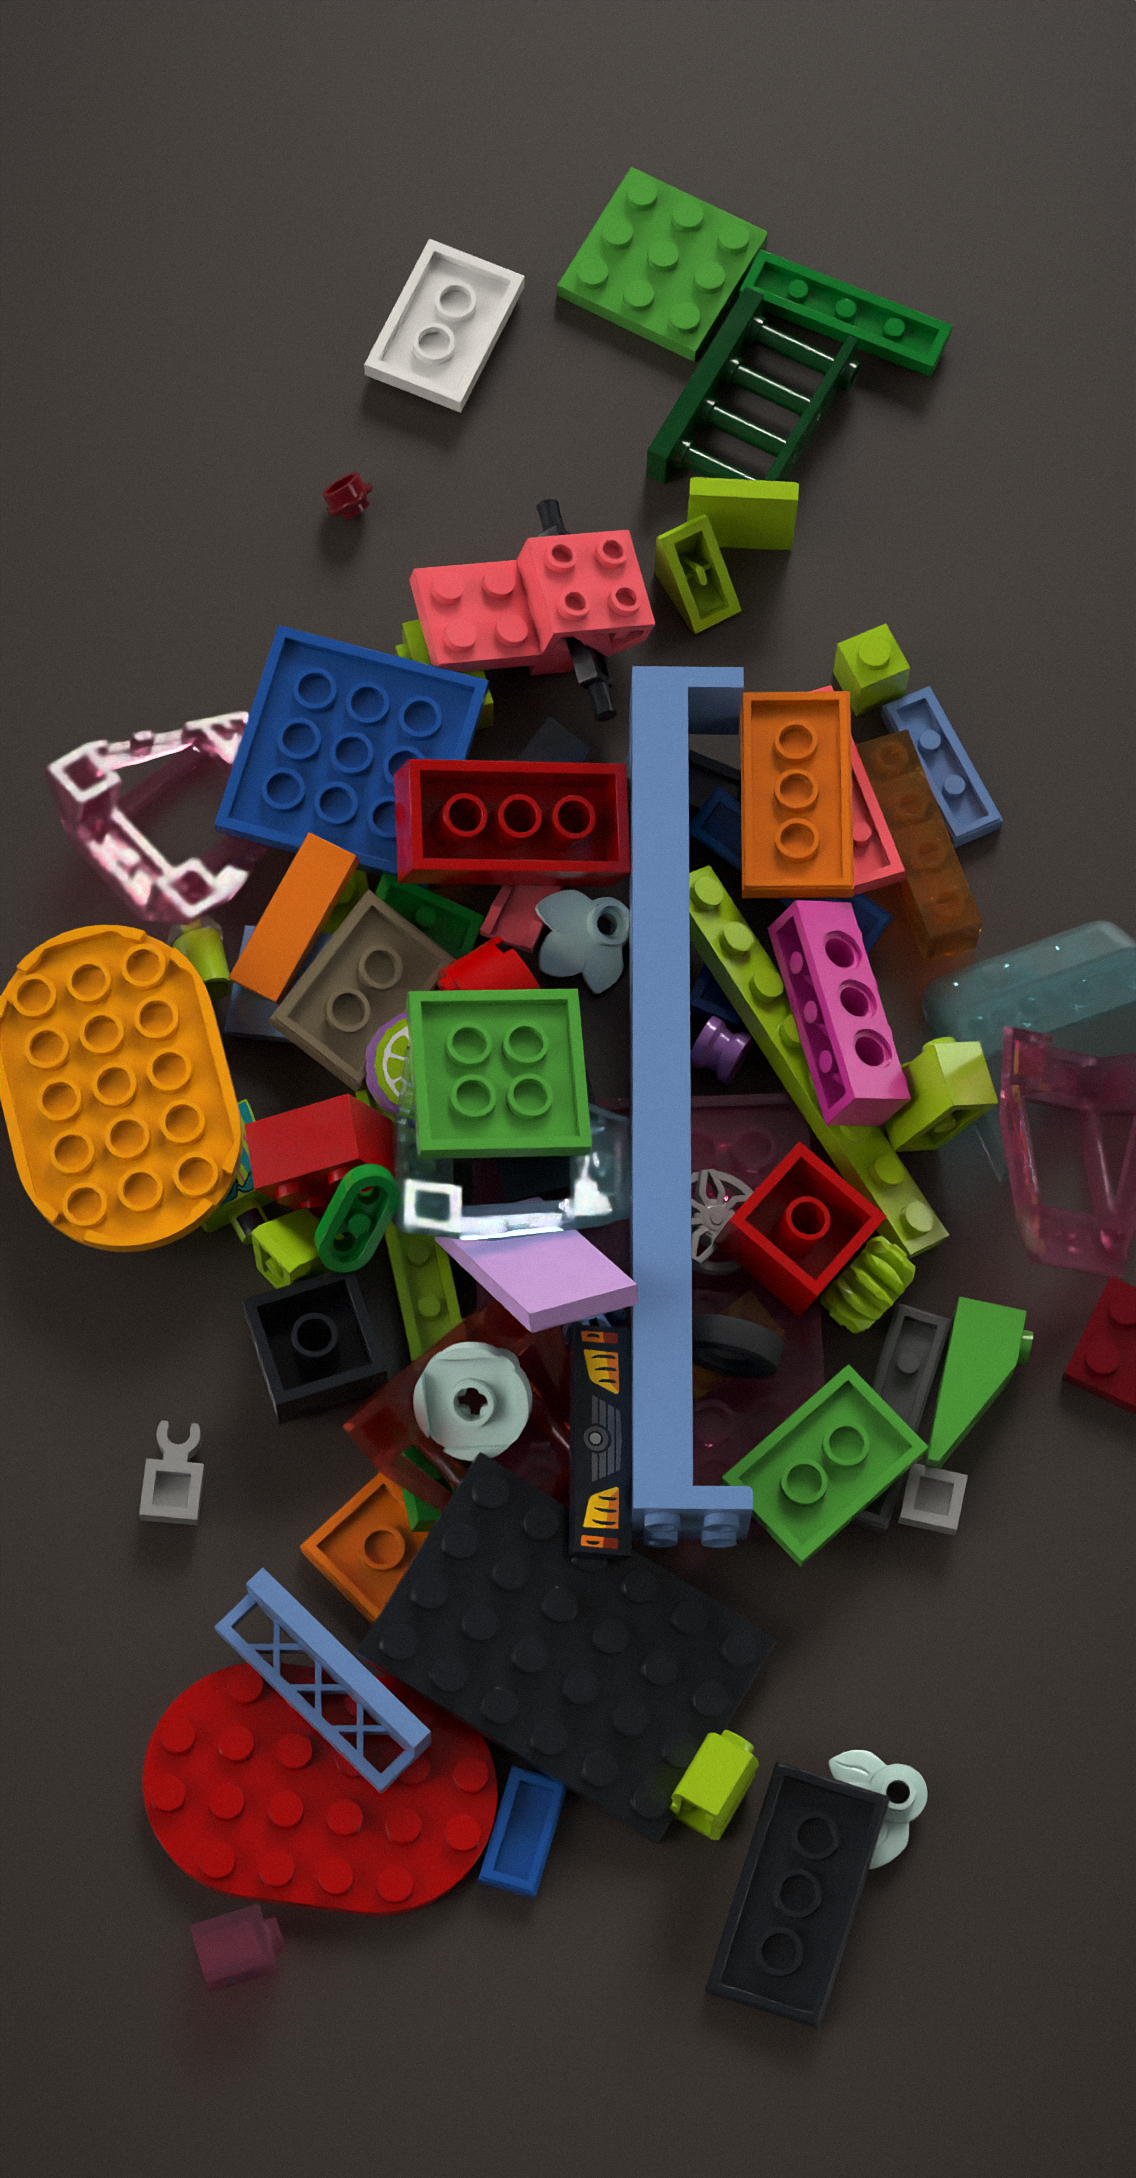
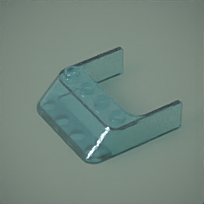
M1104 920L1092 921L939 976L931 981L924 990L922 1008L925 1018L935 1039L953 1037L956 1042L980 1041L985 1061L987 1062L989 1058L1000 1052L1136 1004V941L1113 922ZM994 1106L973 1122V1125L997 1179L1001 1183L1011 1179L1017 1162V1156Z

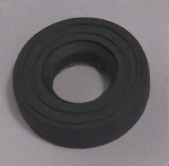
M714 1314L692 1315V1364L715 1373L741 1378H765L776 1373L783 1350V1342L776 1333L756 1323L735 1317Z

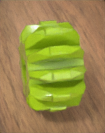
M883 1236L871 1238L870 1241H867L822 1291L820 1303L830 1312L828 1315L840 1326L844 1325L853 1334L863 1332L865 1329H869L904 1292L905 1288L913 1280L916 1266L906 1258L907 1254L895 1243L892 1245Z

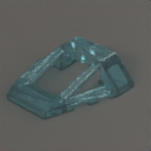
M407 1045L393 1134V1178L400 1192V1201L392 1217V1222L401 1232L462 1240L498 1241L603 1226L628 1218L632 1209L630 1119L588 1103L592 1148L589 1155L570 1156L569 1199L462 1206V1186L453 1185V1158L418 1159L410 1048Z

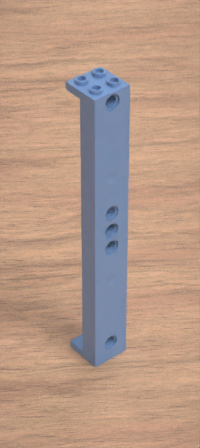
M632 666L629 708V847L631 873H629L630 1278L637 1284L638 1303L630 1306L632 1539H643V1544L649 1547L675 1546L678 1544V1539H701L703 1546L711 1548L732 1547L737 1544L736 1540H747L753 1511V1490L749 1486H693L688 734L738 735L744 689V667Z

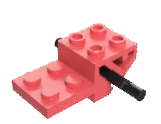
M550 498L536 505L543 531L538 533V537L527 538L517 560L415 568L409 581L432 666L455 672L528 666L531 676L570 672L575 669L579 685L588 691L594 719L598 722H603L617 715L609 689L615 686L607 657L647 640L655 626V620L629 530L571 534L565 530L558 500Z

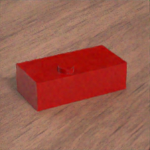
M408 759L394 774L397 875L399 884L613 887L631 873L626 764Z

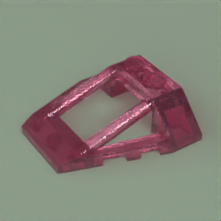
M245 710L185 722L183 729L154 735L152 730L133 733L131 740L108 745L106 739L89 742L45 767L44 775L70 844L133 912L143 920L185 926L190 925L228 902L245 884L272 849L271 846L227 835L198 859L194 856L173 869L128 821L209 757L230 776L249 717ZM181 751L117 800L123 780L115 770ZM230 862L216 878L213 876L214 873Z
M1004 1027L999 1123L1019 1234L1029 1260L1033 1264L1107 1277H1122L1136 1232V1211H1134L1136 1205V1054L1107 1057L1093 1056L1052 1047L1053 1035L1016 1027ZM1025 1102L1076 1113L1094 1215L1044 1205ZM1099 1115L1133 1116L1115 1202Z

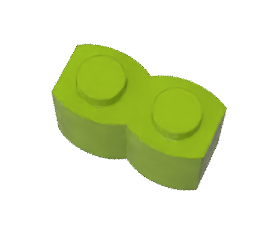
M724 1730L721 1735L709 1733L671 1796L673 1802L669 1809L676 1813L674 1817L711 1840H719L756 1778L755 1771L759 1766V1762L752 1754L755 1749L754 1746L746 1739L728 1730Z

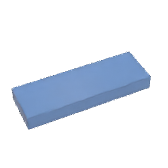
M928 686L881 706L880 716L951 847L955 849L1001 829L1003 819L931 687Z

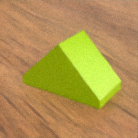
M702 514L657 537L654 573L691 632L697 634L742 611L707 515Z

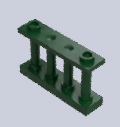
M746 286L647 450L646 476L665 484L674 468L682 470L685 466L708 478L761 480L694 447L695 442L691 439L698 427L706 429L710 425L777 457L764 481L787 482L839 391L842 389L848 392L858 376L861 363L855 361L858 339L849 335L837 356L834 357L767 325V318L762 316L764 295ZM757 344L762 345L825 375L813 397L811 398L744 366L743 359L740 357L747 345L753 348ZM734 384L801 417L787 439L718 406L719 400L716 397L722 387L731 388Z

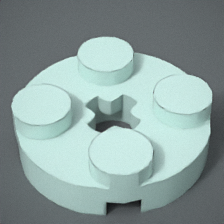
M482 1342L454 1344L434 1355L415 1385L413 1395L416 1421L426 1437L429 1438L431 1435L436 1443L445 1447L443 1450L445 1453L454 1458L473 1461L479 1452L489 1458H493L505 1451L520 1436L530 1418L533 1403L529 1380L526 1373L521 1369L516 1355L507 1349H498L493 1345ZM468 1388L477 1389L479 1394L485 1395L488 1403L482 1405L480 1414H471L469 1405L459 1404L458 1396L465 1395Z

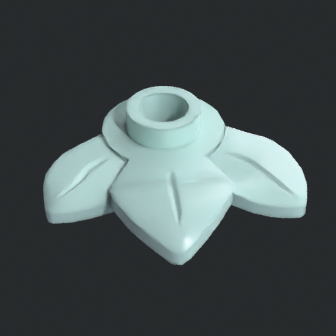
M563 890L542 899L536 905L535 911L552 931L545 937L540 947L538 956L539 970L544 974L558 978L573 976L582 972L584 981L594 994L605 991L617 982L624 968L622 947L629 941L628 908L615 898L601 897L591 900L577 890ZM600 916L606 917L610 922L611 928L608 935L602 934L597 927V920Z
M864 1750L843 1752L831 1758L828 1762L834 1779L886 1795L888 1787L896 1782L905 1784L910 1791V1796L904 1803L895 1804L891 1801L889 1803L869 1870L879 1868L899 1856L907 1846L909 1822L916 1819L922 1813L927 1803V1785L922 1775L909 1765L899 1763L886 1765L873 1753Z

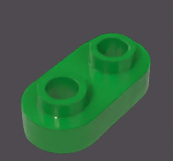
M377 1164L360 1165L350 1170L341 1180L314 1235V1244L319 1257L328 1269L341 1273L352 1272L363 1267L372 1258L400 1202V1192L392 1174L383 1166ZM374 1186L370 1191L360 1193L362 1189ZM349 1232V1235L344 1239H335L340 1233Z

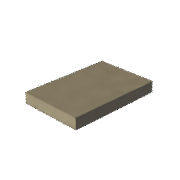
M368 890L267 1022L352 1090L356 1091L366 1080V1048L377 1029L397 1015L407 1012L406 999L408 991H433L438 985L437 981L440 980L438 976L439 970L453 963L456 959Z

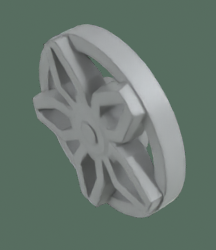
M705 1169L691 1174V1186L696 1185L695 1200L691 1199L692 1270L708 1275H726L742 1269V1267L734 1260L721 1263L707 1260L718 1249V1246L713 1241L728 1220L735 1214L732 1208L743 1205L752 1195L753 1191L740 1179L724 1172L715 1171V1169ZM707 1183L711 1184L715 1199H708L706 1195ZM724 1187L733 1191L738 1196H733L727 1202H724L726 1192ZM698 1242L708 1247L699 1257L696 1256Z

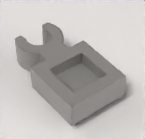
M162 1420L158 1425L156 1436L160 1451L163 1453V1460L146 1458L139 1511L141 1521L198 1526L205 1466L203 1463H192L189 1461L190 1458L198 1453L202 1444L200 1427L197 1423H191L189 1439L183 1444H174L169 1440V1421Z

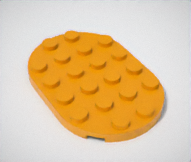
M94 925L62 933L36 947L16 966L18 971L8 982L0 996V1100L20 1180L37 1210L51 1225L69 1238L83 1245L111 1252H137L155 1249L185 1237L208 1220L228 1195L239 1171L244 1142L243 1124L215 1011L207 988L192 963L175 947L171 948L162 941L148 936L145 931L121 925Z

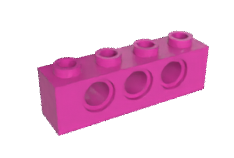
M795 900L768 927V932L825 1124L882 1126L911 1100L908 1091L907 1079L903 1074L893 1042L892 1030L887 1022L878 993L877 981L872 973L863 944L862 932L858 927L852 905L849 902Z

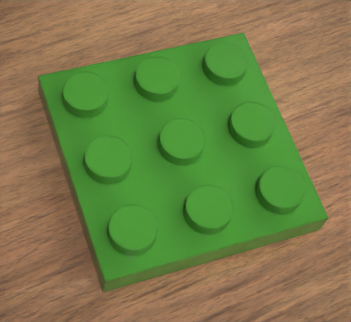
M631 167L557 284V296L695 362L743 284L759 250L765 248L769 232Z
M578 989L408 991L406 1008L418 1159L585 1156L590 1154L592 1139Z

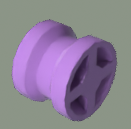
M713 1015L704 1026L690 1053V1065L697 1069L706 1067L714 1071L717 1080L729 1085L746 1059L754 1038L744 1031L735 1033L727 1029L725 1021Z

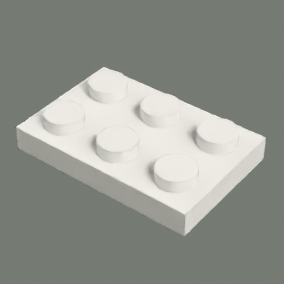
M429 239L364 364L365 375L461 413L525 287V276Z

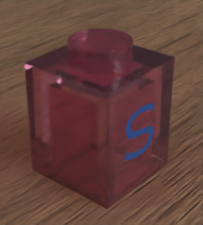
M259 1904L189 1925L209 1993L279 1971L274 1955L286 1951L276 1916L264 1920Z

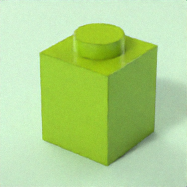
M886 623L837 643L833 673L842 690L850 691V705L856 716L905 696L910 666Z

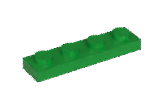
M762 249L759 250L739 290V297L746 286L763 294L764 312L842 343L850 335L858 339L857 349L930 378L951 337L953 325Z

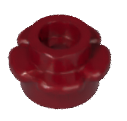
M352 472L336 480L322 493L323 498L328 504L326 510L329 515L336 516L340 514L344 520L360 514L370 505L367 494L372 491L373 485L370 482L364 483L358 472Z

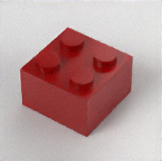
M348 1093L244 1124L254 1189L294 1211L306 1207L315 1217L323 1216L343 1177L353 1168L364 1164L383 1166L392 1174L397 1187L405 1185L394 1121ZM374 1186L366 1187L360 1193L368 1192Z
M799 1141L728 1220L713 1243L800 1317L887 1216Z

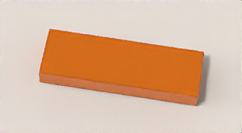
M308 832L228 978L233 983L280 1005L360 863V859L356 855Z

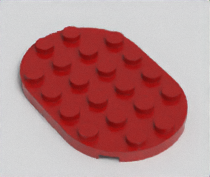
M267 1662L273 1667V1662ZM243 1663L205 1676L186 1689L169 1706L158 1722L147 1747L142 1777L143 1796L151 1827L165 1852L188 1877L216 1893L248 1901L359 1916H396L410 1913L435 1903L436 1899L449 1892L462 1880H465L481 1859L491 1838L497 1814V1778L490 1751L480 1733L391 1677L374 1675L431 1731L432 1744L380 1794L251 1665ZM281 1663L280 1675L289 1684H315V1667ZM322 1670V1684H336ZM315 1694L301 1695L315 1709ZM322 1694V1717L332 1726L357 1725V1703L348 1694ZM364 1711V1725H378ZM342 1735L357 1750V1735ZM364 1735V1758L380 1774L404 1751L389 1735Z

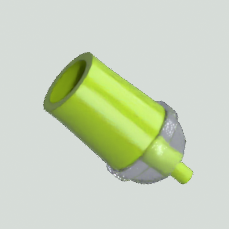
M183 903L180 905L182 915L172 924L167 940L168 946L171 948L175 947L192 963L207 988L211 1002L219 1000L229 994L233 988V983L228 978L230 973L222 944L223 933L221 926L206 913L192 911L190 903Z

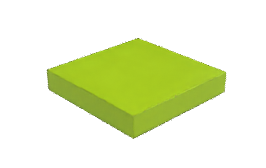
M704 477L690 478L687 522L702 514L707 515L719 547L792 551L799 483Z

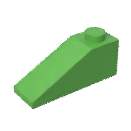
M959 1296L953 1315L928 1442L929 1448L924 1462L925 1466L940 1469L1009 1384L1017 1363L1027 1365L1034 1332L1023 1330L1026 1310Z

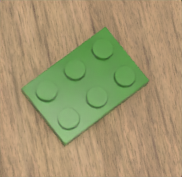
M848 1364L721 1478V1484L723 1486H749L752 1488V1517L801 1567L927 1454L929 1447Z

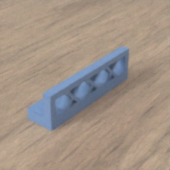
M262 1567L246 1583L248 1594L214 1626L215 1631L382 1794L432 1744L431 1731ZM258 1606L274 1622V1644H248L234 1628ZM281 1630L294 1643H281ZM306 1653L315 1662V1684H289L280 1675L281 1654ZM259 1654H273V1667ZM322 1670L336 1684H322ZM315 1694V1709L301 1695ZM322 1694H348L357 1703V1725L332 1726L322 1717ZM364 1711L378 1725H364ZM342 1735H357V1750ZM364 1735H389L404 1751L380 1774L364 1758Z

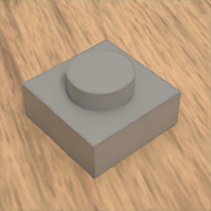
M915 1463L908 1472L898 1523L955 1536L968 1475Z

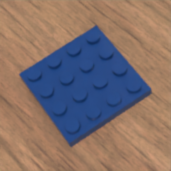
M278 625L214 823L216 832L293 853L298 852L308 832L356 855L360 859L356 870L378 876L385 872L398 877L394 774L408 759L467 760L489 690V680ZM416 884L427 889L429 884Z

